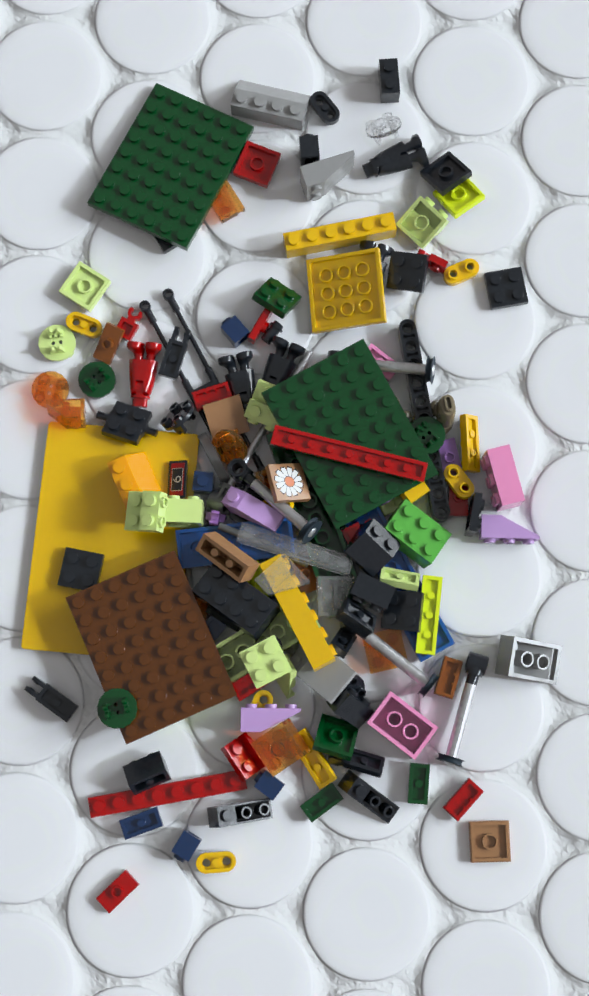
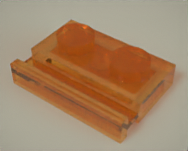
M227 179L212 205V209L221 223L245 211V207Z

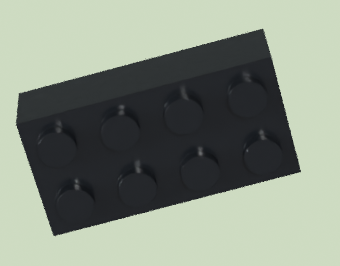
M214 563L192 589V592L199 600L256 641L280 612L278 604L248 582L239 583Z

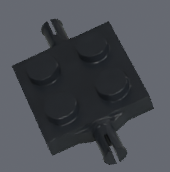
M117 401L109 414L98 411L96 414L97 419L106 421L101 430L104 436L138 446L145 434L154 437L158 435V429L149 427V422L152 418L151 411Z

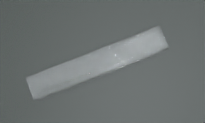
M244 522L241 524L236 539L238 543L273 554H281L283 557L348 577L353 561L344 553L309 542L302 544V540L299 541L296 538Z

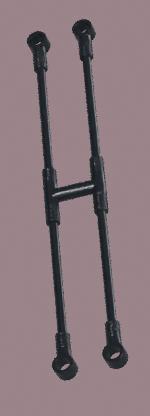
M165 289L163 291L164 299L168 301L173 312L176 313L185 332L190 330L179 311L180 308L174 298L172 289ZM166 293L172 294L170 297L165 296ZM143 300L139 304L140 310L145 313L148 321L153 325L166 350L167 342L156 323L157 320L151 311V305L149 301ZM147 304L148 308L143 309L142 306ZM191 333L189 339L203 363L205 372L210 382L193 389L189 380L186 379L180 369L181 383L195 407L191 392L220 384L212 367H209ZM198 411L211 435L204 411ZM242 433L241 436L247 448H249L251 443L246 434ZM216 441L215 444L228 467L230 460L220 441ZM254 452L252 459L258 469V475L260 478L266 479L267 474L265 476L260 474L261 470H266L259 455ZM244 484L242 488L238 489L243 491L246 488V484Z

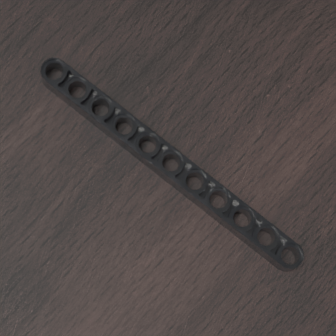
M410 319L402 320L398 328V338L403 362L423 364L416 325ZM409 327L412 331L405 333L402 328ZM411 344L415 350L408 351L405 346ZM405 374L413 419L416 420L427 416L433 418L427 384H425V375ZM418 380L422 386L414 387L412 382ZM421 398L425 401V404L419 406L415 400ZM437 451L433 453L435 460L432 462L439 473V478L436 480L430 478L425 481V484L430 489L427 495L432 519L442 523L450 515V506L440 452ZM439 490L442 493V497L439 499L435 498L432 491ZM436 509H443L446 513L445 517H438Z

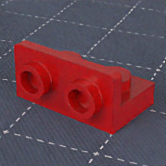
M244 732L221 748V751L242 782L268 765L263 754L259 752L253 739L247 732Z

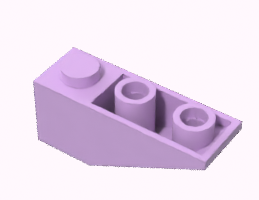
M481 514L479 517L482 518L479 540H484V543L493 544L498 540L503 541L504 544H515V541H523V544L531 545L534 544V541L536 542L540 539L539 535L502 515Z
M245 704V708H241L240 732H262L301 712V708H297L296 704H285V708H277V704H265V708H257V704Z

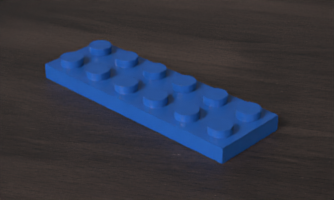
M286 518L283 519L276 533L251 521L226 524L295 554L292 523ZM219 525L175 530L178 559L183 569L211 566L213 564L195 549L204 533L214 531L254 560L270 559L276 556L274 553L218 530Z

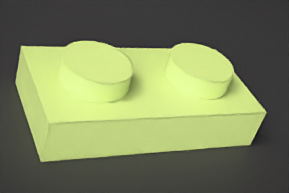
M383 567L379 580L396 588L417 592L420 573Z

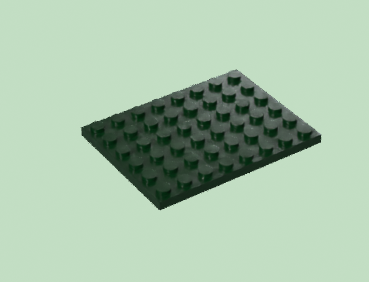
M156 83L89 198L88 206L187 251L241 155L247 140L251 137L254 126Z
M364 339L261 393L279 426L426 462L428 466L424 482L439 474ZM292 450L336 530L421 484V482Z

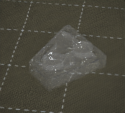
M285 553L254 579L268 596L310 583V580Z
M355 576L316 577L317 616H336L344 599L349 594L348 592L355 581Z

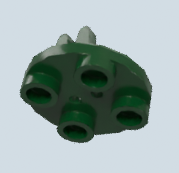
M96 361L90 362L82 368L79 373L78 383L85 395L97 400L112 392L116 385V377L109 365Z
M429 416L420 417L412 422L411 425L427 453L433 454L439 451L446 438L445 429L437 419Z
M121 688L110 689L99 699L97 705L98 716L107 727L114 729L124 728L130 725L137 716V701L128 690Z

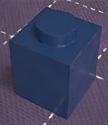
M235 315L232 318H226L222 322L221 332L235 348L248 339L249 330Z
M194 471L192 489L194 494L210 495L214 491V472Z
M268 770L264 773L260 771L254 779L256 782L254 787L272 801L285 785Z
M185 829L172 849V852L175 853L174 857L181 862L185 860L189 862L202 839Z

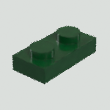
M410 763L407 803L428 805L430 764Z
M331 782L300 805L309 820L313 822L344 798Z

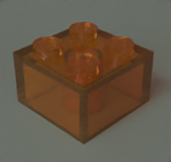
M289 718L251 743L273 777L311 752Z

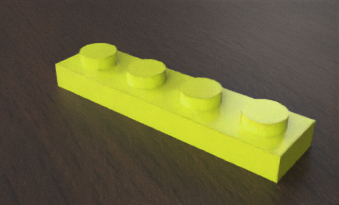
M423 575L421 592L424 593L421 631L417 632L416 654L435 656L443 577Z

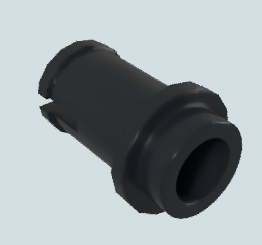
M276 320L270 323L271 326L261 336V339L268 345L271 344L273 336L283 332V326Z

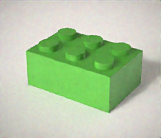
M407 499L398 505L383 526L401 543L399 550L422 568L432 564L452 535Z

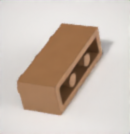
M216 531L204 533L195 549L239 583L250 581L260 565Z

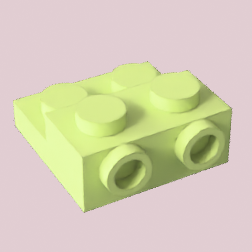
M419 196L396 223L422 249L449 223L446 219L448 215L441 208L437 211L433 207L435 203L428 196L425 199Z
M259 379L253 396L249 400L244 417L248 418L247 421L254 425H258V423L266 425V430L273 432L275 425L278 424L261 393L275 385Z
M129 491L124 530L163 533L166 526L165 512L168 506V494L161 491Z

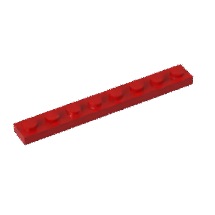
M275 425L270 445L421 483L424 482L428 466L426 462Z
M235 771L160 784L137 795H134L132 790L90 797L88 798L90 816L94 818L248 788L246 780L242 782Z

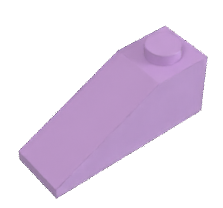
M233 486L229 488L221 501L229 512L275 533L285 518L276 509Z

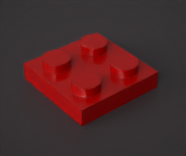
M247 140L233 175L268 188L281 158V153Z

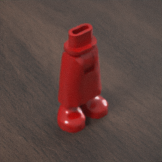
M128 341L127 348L134 353V359H129L132 406L147 408V401L150 400L159 364L158 361H155V358L162 350V344L156 342H146L144 344L137 341ZM145 349H146V354H147V356H146V359H143V358H144Z

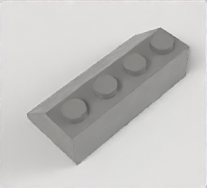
M240 80L235 87L232 97L231 114L302 130L311 96Z

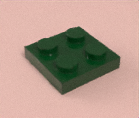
M272 277L252 296L253 301L281 319H284L302 298L294 290L289 289Z
M322 713L312 750L350 761L359 729L345 720Z

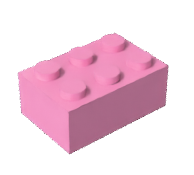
M510 445L486 450L482 460H480L482 470L486 471L487 474L485 482L487 488L491 489L492 492L490 497L492 507H496L498 512L520 506L525 501Z
M391 691L388 692L366 722V724L414 760L439 728Z

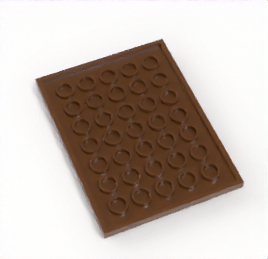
M175 550L66 597L104 692L110 689L121 688L128 690L137 701L138 711L135 720L130 725L120 728L126 745L237 696Z

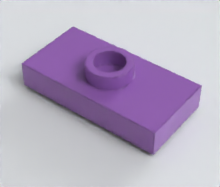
M455 438L445 439L443 446L439 449L443 472L446 466L450 464H457L462 468ZM450 471L451 475H457L455 471Z

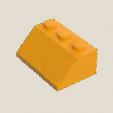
M145 452L124 455L107 463L126 510L129 491H161Z

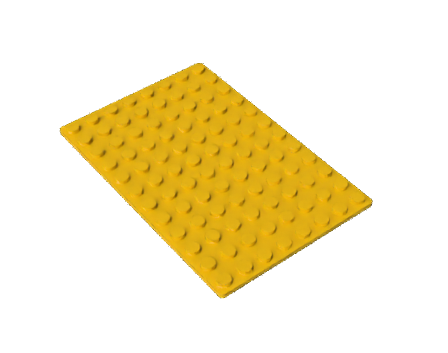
M53 421L48 424L21 643L23 649L89 655L66 600V597L82 590L57 585L66 547L105 555L99 583L175 550L178 556L175 530L190 528L164 527L163 533L124 530L126 508L107 463L124 455L145 452L161 491L167 494L169 461L188 460L186 497L188 499V496H194L192 490L194 471L197 468L199 448L197 434L181 433L179 435L177 432L158 431L157 437L145 434L138 446L102 435L101 430L104 426Z

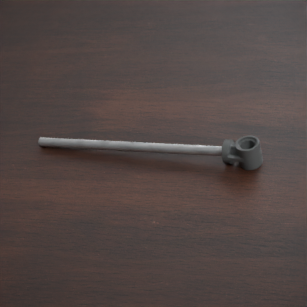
M305 351L291 377L303 371L313 354L311 351ZM264 424L260 427L242 458L246 464L250 461L267 432L265 429L266 425ZM238 468L235 473L242 472L243 468ZM232 477L228 483L221 482L219 485L220 491H213L209 495L207 507L220 511V514L223 515L229 514V510L221 501L231 486L234 487L237 482Z

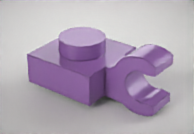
M216 510L207 512L205 518L210 526H217L220 522L226 524L227 519L226 515L220 514V511Z

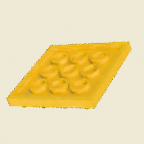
M378 247L306 260L312 333L318 334L387 323L381 255Z

